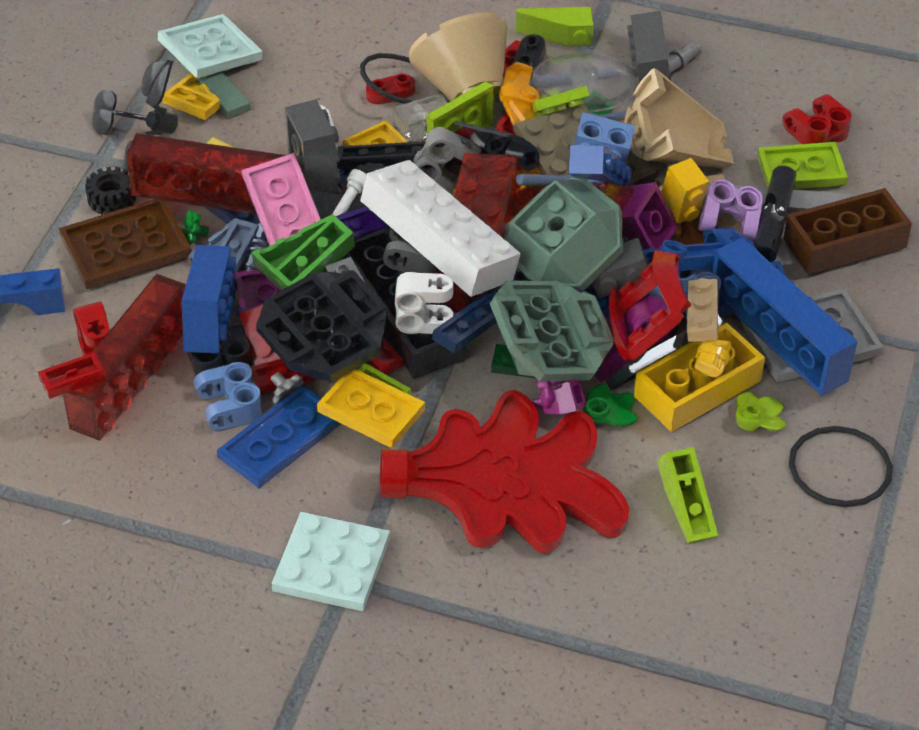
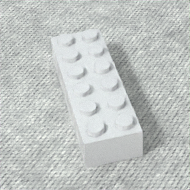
M406 160L366 174L360 201L440 271L449 276L470 297L501 286L505 281H513L521 253L418 168L416 164Z

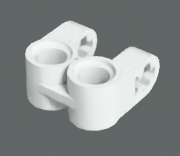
M415 272L401 274L397 278L395 293L396 327L401 332L407 334H433L434 329L453 317V311L444 305H428L426 303H445L449 301L453 296V280L445 274Z

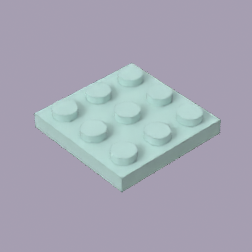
M224 14L158 31V41L196 78L248 65L262 60L263 51Z
M300 512L272 581V592L364 612L390 540V531Z

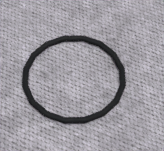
M377 53L367 56L360 64V75L366 84L378 94L395 102L412 106H427L438 102L443 96V93L439 91L434 98L428 100H409L397 97L380 89L371 82L365 73V66L369 61L378 58H388L411 64L409 57L392 53Z
M842 426L816 428L802 435L791 448L788 464L794 481L807 495L825 504L842 507L864 505L880 497L891 483L893 469L887 451L873 437L857 429ZM841 432L856 435L870 442L881 453L887 467L885 481L876 492L862 499L844 501L827 498L811 490L799 478L795 467L797 450L804 441L817 434Z

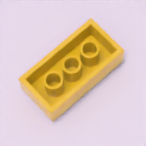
M728 323L718 327V340L731 342L728 366L718 378L704 376L694 367L697 360L695 357L696 352L703 341L690 342L636 372L634 397L670 432L677 430L762 381L765 357Z

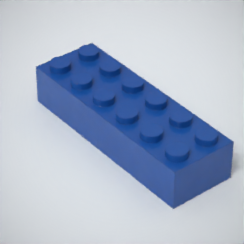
M743 237L715 250L712 273L721 279L720 301L821 396L849 382L858 342L851 333L844 330L831 315L823 311L812 298L803 293L792 280L782 274L773 263L769 262Z

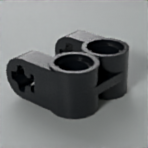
M241 324L227 328L228 340L222 344L219 353L187 352L195 377L205 370L229 365L233 362H242L253 366L250 344Z

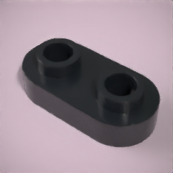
M535 34L524 37L520 42L513 63L520 62L533 67L531 78L538 74L546 53L544 38Z

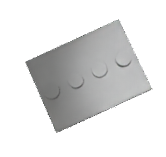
M845 288L810 297L823 311L831 315L844 330L851 333L858 341L853 362L882 355L883 345ZM742 321L740 322L755 348L765 357V364L777 383L801 377Z

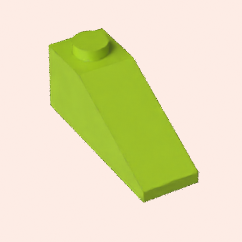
M591 7L516 9L515 29L516 32L527 35H540L544 40L566 46L592 45L593 19Z
M689 447L664 453L657 460L664 490L687 543L717 537L718 532L695 448Z

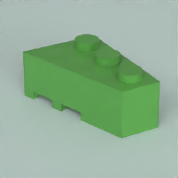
M332 214L300 229L301 232L286 239L283 237L276 240L275 244L263 250L257 249L251 252L253 263L277 288L283 290L312 273L324 272L326 265L340 261L355 247L353 232Z

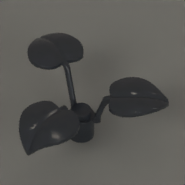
M172 60L154 62L144 72L142 93L144 96H147L146 103L156 109L150 111L147 116L115 110L117 96L110 90L99 92L94 101L92 122L96 132L101 134L107 133L113 125L114 115L144 120L146 125L152 130L136 134L135 140L129 141L125 149L124 163L126 170L134 178L142 181H150L149 166L152 157V140L150 136H162L163 133L173 134L178 126L177 115L167 112V108L159 106L169 80L174 62Z

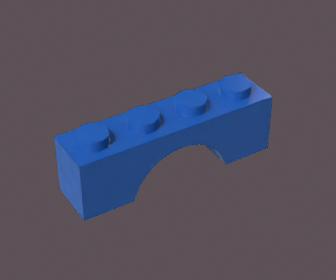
M570 145V175L575 178L588 179L599 190H626L627 183L631 181V168L627 167V163L604 145Z
M60 269L0 275V304H21L30 308L36 315L65 312L64 290Z

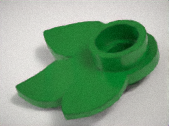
M605 383L598 384L589 391L586 407L583 408V412L592 417L596 425L608 423L616 427H624L638 420V416L630 411L634 402V394H610V390Z

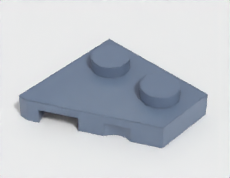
M234 218L224 226L222 231L215 233L208 239V245L231 246V257L236 258L235 272H239L250 253V247L254 246L252 241L256 239L257 224ZM193 250L188 256L191 262L193 260L195 250Z

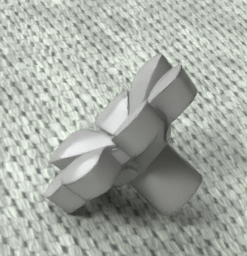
M280 372L275 373L271 377V381L277 386L274 392L275 396L272 399L274 405L282 401L286 394L290 395L296 390L295 388L302 386L304 383L303 377L296 374L291 379H286Z

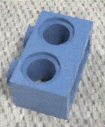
M582 112L574 145H604L626 162L635 125Z

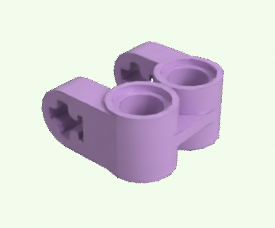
M725 179L713 181L704 197L698 230L715 229L718 216L728 213L736 221L741 222L739 233L754 242L763 203L761 192L753 186H743L740 189L735 188L730 181Z

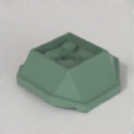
M574 177L566 180H554L506 225L504 240L521 253L516 270L529 281H558L571 286L578 292H583L623 253L622 210L618 204L587 179Z
M505 281L490 302L491 309L518 374L535 376L540 382L591 380L615 342L596 297L584 291L580 293L571 286L558 281Z

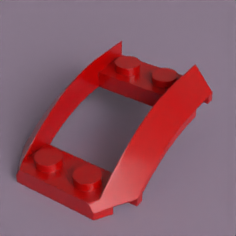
M654 250L652 262L640 272L641 277L635 282L632 280L628 281L621 287L619 293L613 287L611 288L609 295L610 327L620 356L625 361L627 359L630 361L636 360L678 325L684 317L682 313L691 307V303L687 300L680 282L679 264L677 262L681 257L677 253ZM658 285L668 309L658 310L650 318L651 323L644 329L641 327L637 328L628 336L625 326V312Z

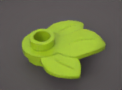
M744 392L736 399L738 408L736 409L735 417L736 424L746 431H756L760 426L770 431H779L787 427L785 421L778 417L783 410V404L780 400L769 396H763L758 399L751 392Z

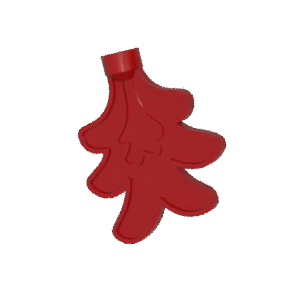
M508 390L502 394L495 405L490 419L482 427H480L479 421L474 415L464 410L451 409L443 414L436 436L426 446L410 452L404 449H381L380 498L405 499L407 496H416L432 499L443 504L459 519L468 543L478 548L490 547L498 543L503 537L505 525L508 524L518 531L536 551L550 553L561 544L564 538L566 528L565 513L579 519L607 538H616L622 534L627 526L630 509L626 498L614 484L600 474L586 469L594 457L597 444V429L592 417L585 412H570L563 417L552 431L536 439L539 424L537 409L527 396L516 390Z

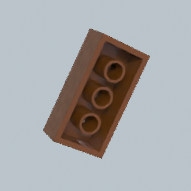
M883 188L787 214L783 239L809 275L906 248L912 223L887 189Z

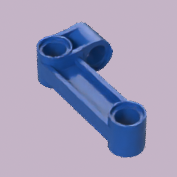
M734 228L707 229L703 233L704 244L684 245L677 241L666 240L662 242L660 251L677 253L681 257L677 262L679 264L680 276L681 271L713 268L715 250L741 237L751 246H753V242L742 236Z

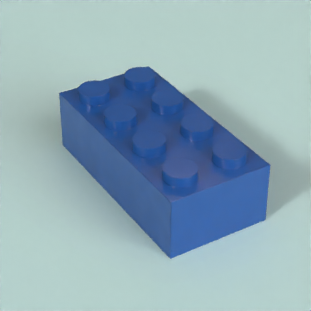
M196 245L182 298L184 352L219 353L221 342H226L227 327L230 326L233 299H236V282H233V274L236 271V258L231 257V246Z

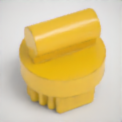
M725 340L703 341L696 352L695 369L704 374V376L718 378L728 366L731 342Z

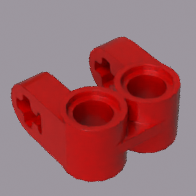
M829 94L822 95L813 100L812 108L815 113L813 116L809 117L799 108L783 114V126L801 144L826 143L829 141L842 142L846 140L852 117L851 111Z
M102 301L73 308L78 341L83 356L95 352L100 361L104 360L105 365L102 366L106 372V377L113 375L116 371V362L112 351L110 327Z

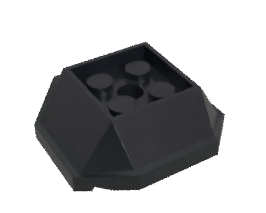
M354 270L342 271V273L316 272L265 299L260 317H258L256 329L259 335L290 370L303 373L314 380L323 379L333 382L381 354L388 311L387 306Z

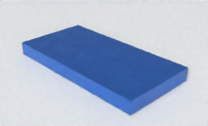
M302 385L217 449V457L256 487L261 488L340 426L341 423L317 412V403L322 398Z

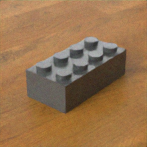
M317 99L285 107L288 155L295 153L308 189L340 194L337 184L341 183V178L336 165L340 163V157L335 143L339 142V136L336 127L330 125L326 109L320 107Z

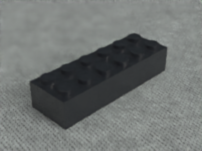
M387 227L354 239L355 247L341 260L351 257L365 283L387 306L388 315L384 336L401 356L403 364L413 379L465 360L466 346L454 354L432 340V334H407L401 332L396 327L397 278L405 272L391 269L383 261L385 248L388 243L392 242L389 236L390 229ZM395 252L394 257L399 258L400 253ZM426 303L428 305H444L443 303Z

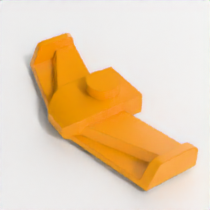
M515 62L506 68L502 87L499 90L500 101L513 127L517 122L535 118L531 104L535 100L540 99L539 91L529 85L533 67L520 62Z

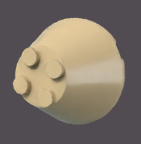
M488 12L463 15L439 24L440 30L428 36V33H424L411 46L408 56L412 66L450 101L485 81L493 85V102L495 101L494 96L499 93L502 87L508 28L503 17L499 19L495 13Z

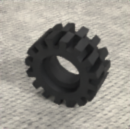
M106 167L107 171H103L100 168L97 170L98 174L92 172L90 174L91 178L87 177L85 184L87 200L93 211L97 209V213L102 214L105 211L107 214L134 205V201H136L135 183L132 174H128L126 169L121 171L120 167H115V170H111V167Z

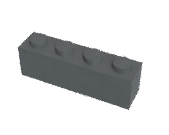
M661 10L631 15L632 25H627L633 76L639 77L641 82L655 68L671 80Z

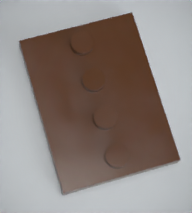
M163 197L59 228L60 237L86 289L188 258L192 252L187 239Z

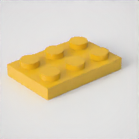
M357 369L343 375L317 403V412L392 449L425 411L424 401Z

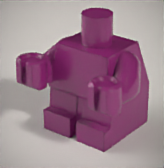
M580 380L567 382L537 381V387L543 393L539 394V398L533 399V404L537 410L543 409L544 414H565L586 407Z

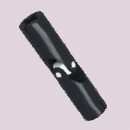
M778 166L772 172L754 242V247L769 262H773L777 258L787 217L786 212L790 205L797 177L796 172L788 166Z

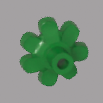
M189 209L187 217L183 220L185 228L181 230L191 246V244L196 242L198 235L208 236L209 227L200 225L201 215Z

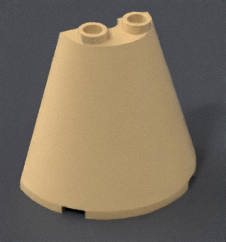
M653 68L634 91L633 95L636 96L632 108L627 107L624 123L635 125L630 150L636 156L647 161L677 164L692 158L697 166L720 168L722 170L732 166L734 161L731 149L723 148L727 138L724 123L659 70Z

